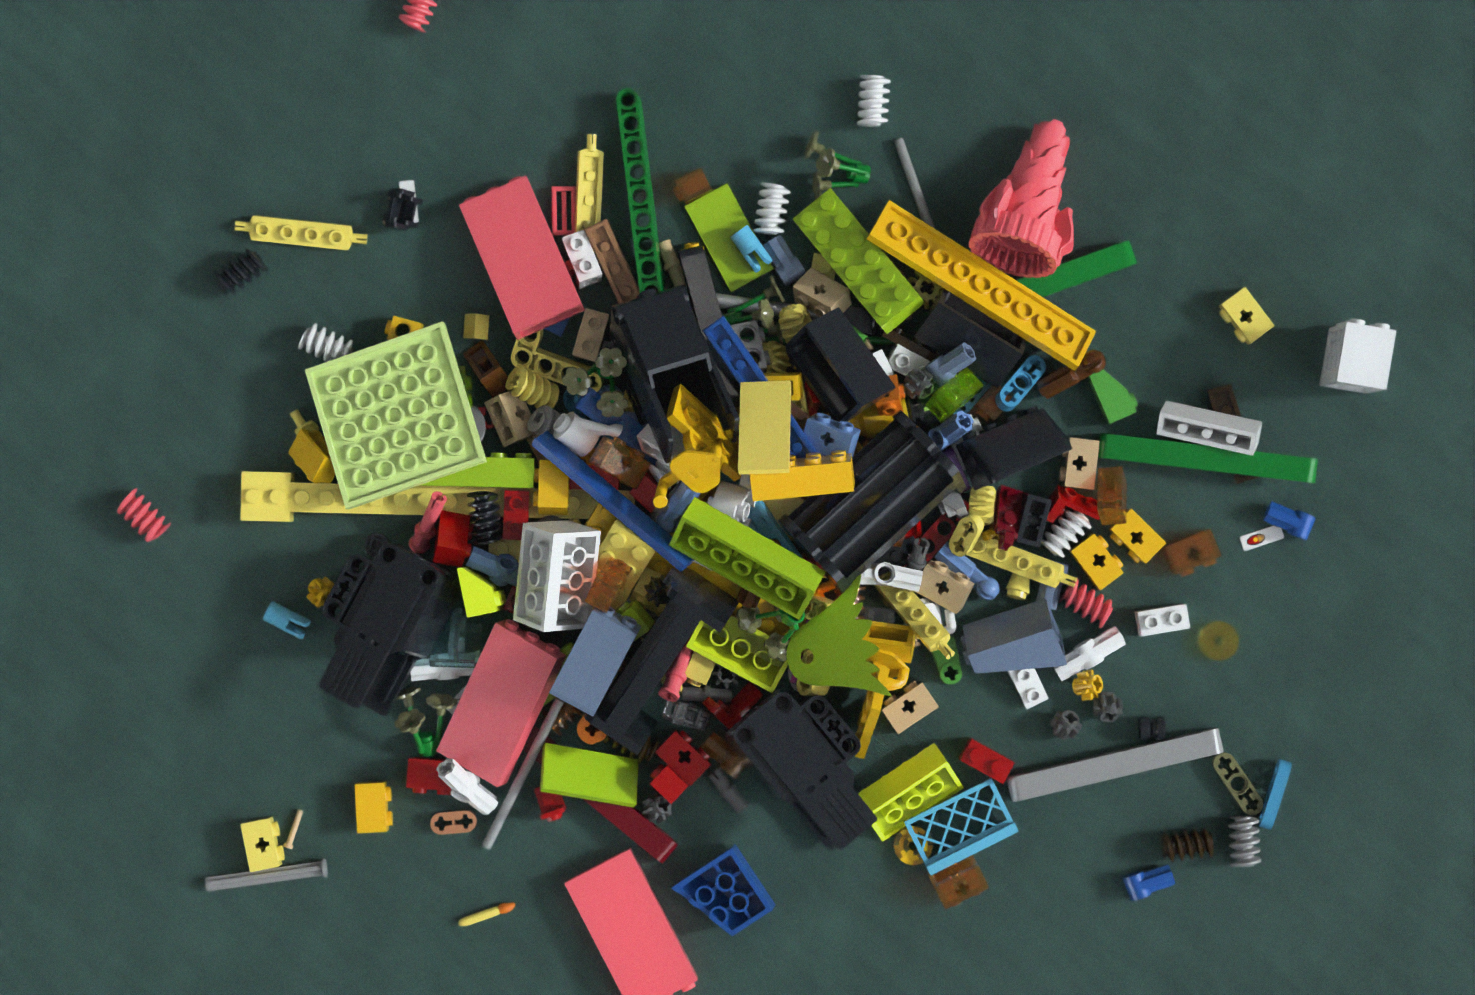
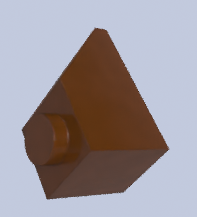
M483 340L463 353L473 371L493 398L506 390L505 385L508 375Z

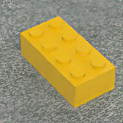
M835 450L831 452V455L821 456L819 452L808 453L806 458H796V455H790V473L750 474L753 502L853 492L855 480L852 453H846V450Z

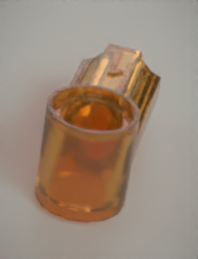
M715 732L701 746L711 758L720 763L719 766L735 779L746 768L726 744L725 740Z

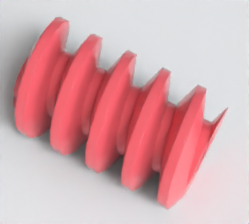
M407 0L411 5H403L402 9L407 14H399V19L405 25L426 33L421 25L430 24L425 19V15L433 16L434 13L428 8L429 6L437 7V4L433 0Z
M136 488L122 500L117 513L121 515L126 512L124 520L130 521L133 519L131 527L137 528L140 526L138 534L143 535L147 533L145 541L150 542L161 536L170 527L171 522L163 525L165 516L156 518L158 509L149 511L148 509L152 503L142 504L145 496L135 497L138 490Z
M1078 579L1077 582L1071 581L1075 583V587L1073 588L1068 585L1059 603L1065 599L1066 609L1073 604V613H1077L1080 609L1083 610L1081 617L1083 619L1090 614L1091 624L1097 619L1100 620L1098 628L1101 629L1113 610L1112 600L1108 599L1103 603V594L1095 597V589H1091L1086 593V584L1078 587Z

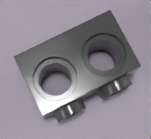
M757 320L731 325L750 355L758 359L757 365L761 371L766 373L767 365H770L768 350L764 351L762 342L765 341L763 327H758ZM749 333L753 336V340L745 342L740 338V335Z

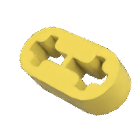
M971 513L959 521L949 541V548L954 555L962 557L973 550L984 528L983 521L978 515ZM969 522L972 523L973 528L970 532L968 531L971 525ZM961 539H965L964 542H963V544H962L963 548L960 547V545H961L960 540H961Z

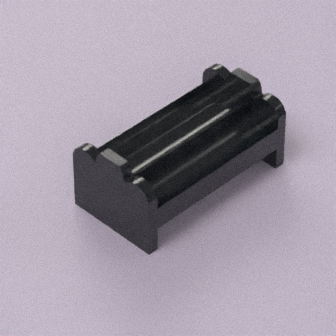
M901 410L892 416L893 421L852 458L855 480L853 492L810 496L789 516L784 514L778 520L791 541L813 564L826 571L825 576L841 593H844L859 574L865 572L954 489L960 494L967 488L955 464Z
M673 568L669 571L663 583L668 586L665 593L671 600L612 688L608 690L594 716L584 712L585 719L591 725L636 755H638L659 722L641 710V708L696 626L702 620L718 632H721L739 603L734 597L689 568H685L681 572Z

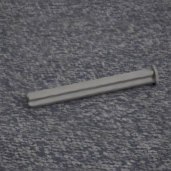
M322 858L318 862L205 878L206 891L211 892L317 876L327 878L326 859Z

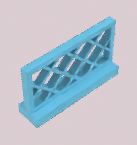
M992 778L903 821L930 875L1019 832ZM988 785L993 792L990 803L977 799L980 789ZM976 792L974 798L968 796V795H970V794ZM966 798L973 801L969 814L955 810L958 800ZM995 798H996V800H997L999 806L994 805ZM976 802L989 806L985 820L972 816ZM954 803L952 809L946 807V806H948V805ZM992 807L1002 810L1006 820L998 824L988 821ZM944 809L951 812L947 825L933 821L936 811ZM954 813L967 817L963 831L950 827ZM932 814L930 820L924 818V817H926V816ZM970 818L983 822L980 833L974 835L966 832ZM918 820L928 822L925 836L916 834L911 824ZM932 824L945 828L941 842L928 838ZM987 824L992 825V827L985 830ZM948 830L962 834L958 844L952 846L944 843ZM965 835L970 836V838L963 841ZM917 837L923 839L922 845L920 844ZM927 840L940 845L937 854L930 858H927L924 852ZM943 846L948 847V849L942 851Z

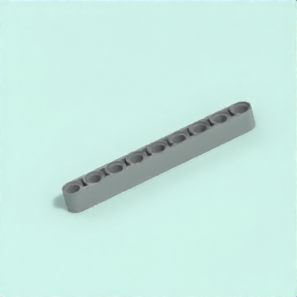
M1211 728L1007 777L1006 780L1011 801L1016 802L1224 752L1219 728Z

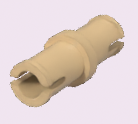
M671 240L659 243L660 255L665 264L663 268L665 271H668L674 287L680 285L686 287L680 261L676 256Z

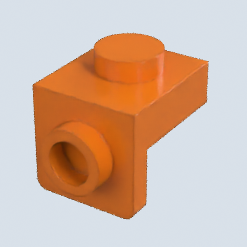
M897 374L889 375L896 388L889 393V397H883L875 403L879 416H892L899 410L903 412L902 398H906L904 383H899Z

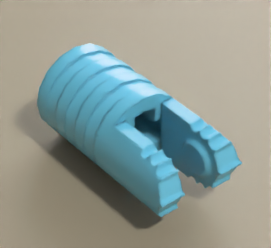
M748 225L730 237L755 273L759 272L761 267L752 254L753 251L757 252L765 264H770L773 261Z
M275 601L270 603L262 619L299 639L304 638L305 631L290 623V621L302 627H307L311 623L310 619Z

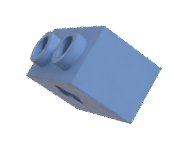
M815 413L807 419L804 433L817 452L826 456L831 455V452L835 450H846V453H852V458L854 457L861 429L855 428L852 423L847 421L838 422L833 420L831 416L825 413Z

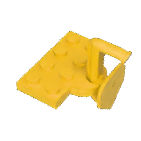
M682 384L676 386L673 389L666 417L669 424L683 434L685 451L671 460V471L659 479L655 497L653 498V504L657 508H664L667 505L668 499L666 495L668 488L680 480L694 492L705 493L719 484L720 470L734 482L742 476L738 473L739 437L737 436L736 442L731 443L726 431H723L718 417Z
M879 649L877 653L866 660L880 669L877 672L871 673V675L879 680L888 691L900 689L906 684L910 669L893 652ZM867 690L866 698L857 721V732L855 733L861 744L860 751L855 755L857 758H865L881 711L883 694Z

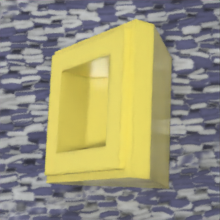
M465 314L463 338L488 340L490 315Z

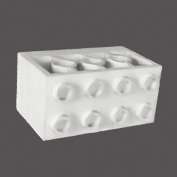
M1352 318L1329 328L1319 386L1364 394L1386 390L1396 330L1389 329L1390 325L1375 323V325L1370 324L1368 326L1365 325L1364 320Z
M571 520L523 523L513 620L542 632L583 629L593 609L601 531Z

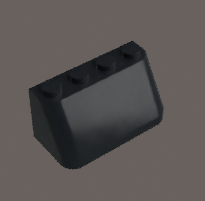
M944 288L938 294L914 335L923 345L929 346L943 355L963 342L970 345L975 352L976 360L964 368V370L974 373L984 382L992 384L997 388L1021 358L1027 343L1022 337Z
M839 307L804 325L786 345V353L799 372H802V377L831 418L838 422L850 421L896 388Z
M1036 405L1024 410L1025 416L1018 418L1017 414L1003 419L1004 425L998 427L996 423L982 428L984 433L978 436L976 431L963 436L964 442L956 444V448L973 488L977 490L1073 449L1069 439L1045 409H1038Z

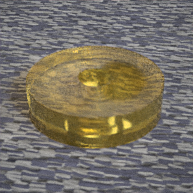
M1214 621L1207 624L1201 630L1198 642L1205 656L1221 661L1235 654L1239 645V637L1234 627L1230 624ZM1218 636L1223 639V643L1219 646L1215 644V638Z

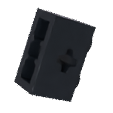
M1023 493L1018 538L1014 541L1040 548L1052 500Z

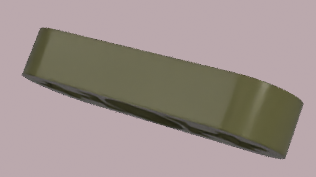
M1227 752L1216 754L1212 759V766L1241 810L1248 815L1260 813L1263 808V800L1235 758ZM1221 757L1224 759L1229 758L1230 761L1227 765L1230 770L1233 771L1235 767L1237 769V772L1231 773L1226 779L1224 775L1228 774L1225 768L1218 767ZM1239 776L1243 778L1244 787L1241 790H1234L1231 787V780L1234 777ZM1249 788L1251 792L1247 793L1249 798L1252 800L1257 799L1254 810L1250 807L1246 809L1245 806L1248 802L1244 796L1240 799L1238 798V795L1244 794Z

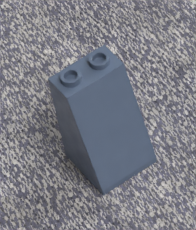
M1047 599L962 625L964 635L960 636L963 648L966 650L963 651L967 666L972 665L975 674L1067 665L1061 633Z
M597 603L549 693L594 716L629 652L641 625L637 624V621L632 617L622 616L615 612L611 606Z

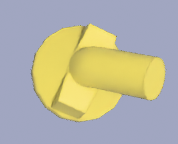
M298 409L290 413L298 427L294 430L296 436L300 429L319 431V426L314 421L305 422Z

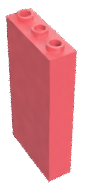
M527 176L514 177L503 186L491 187L486 193L478 197H468L464 200V203L459 204L517 340L585 311Z
M510 619L495 623L436 750L445 757L454 759L460 766L496 787L508 782L567 656L560 652L561 649L551 643L546 644L539 640L540 637L537 634L520 629L519 624Z
M631 847L565 881L564 884L622 995H673V993L679 990L686 992L696 986L694 982L698 981V976Z

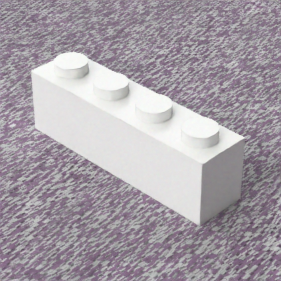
M1166 401L1160 411L1157 435L1253 456L1259 444L1262 422Z

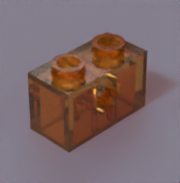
M603 436L589 462L623 484L637 490L651 463L644 460L645 454L639 450L632 448L630 451L625 447L627 443L620 438L614 436L613 439Z
M1122 466L1098 468L1097 510L1102 525L1127 523V481Z
M1205 529L1162 547L1174 575L1180 574L1181 577L1194 573V567L1201 564L1205 568L1217 563L1216 558L1222 556L1211 529ZM1190 548L1198 550L1199 553L1195 555L1196 560L1188 558L1187 554L1190 553Z
M610 557L596 576L585 602L607 613L623 591L633 568L626 565L620 559Z
M973 855L933 875H928L945 910L957 906L962 901L972 896H977L989 888Z

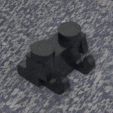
M402 188L390 189L387 194L389 202L388 212L382 218L383 226L407 231L408 227L417 229L418 224L414 223L413 220L417 204L422 205L423 200L414 197L415 192Z

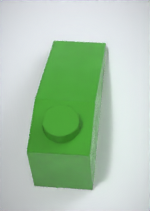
M1105 370L1087 377L1107 424L1137 412L1135 407L1138 406L1134 394H1129L1128 390Z

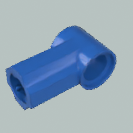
M1273 501L1268 505L1263 521L1287 531L1286 533L1306 541L1316 520V517L1299 510L1294 511Z
M1169 864L1145 872L1137 871L1122 877L1130 901L1143 899L1150 896L1152 892L1175 885Z

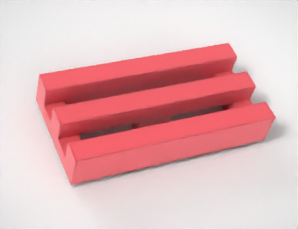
M551 186L552 235L567 236L573 234L575 227L576 186ZM567 191H571L572 230H567ZM557 192H561L562 230H557Z

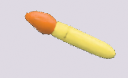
M500 903L498 906L465 916L459 920L458 925L468 926L499 914H506L514 909L515 903Z

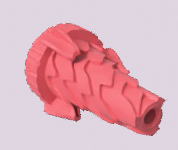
M1056 119L1034 124L1030 140L1025 141L1020 158L1016 161L1011 174L1006 179H1003L980 205V215L976 218L969 240L971 252L1007 274L1025 278H1041L1052 275L1056 271L1057 266H1060L1062 257L1071 253L1074 247L1073 209L1069 207L1061 211L1058 209L1062 197V189L1060 187L1066 171V167H1063L1070 145V138L1065 135L1066 128L1063 126V123Z

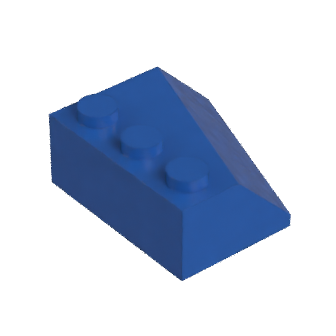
M736 844L715 856L671 887L675 892L685 897L695 908L697 907L709 916V919L731 936L772 911L776 906Z

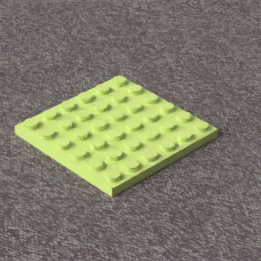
M443 321L305 369L345 509L349 510L487 462L448 331Z

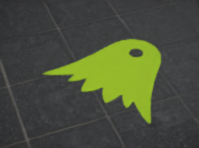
M859 574L844 593L831 605L801 626L793 634L787 647V663L792 674L805 684L852 687L892 696L887 688L871 675V673L877 672L880 669L866 661L877 653L879 648L869 641L862 640L869 631L872 620L855 619L863 606L862 602L853 605L861 581V574ZM805 649H809L813 653V661L810 664H805L801 660V653Z

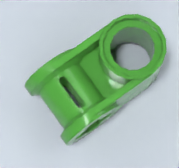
M951 636L947 644L955 652L953 657L950 656V659H946L940 650L932 652L939 677L946 684H955L962 677L954 636ZM949 666L952 670L957 671V674L953 676L954 680L952 681L949 677L944 676V673L948 671L947 667Z

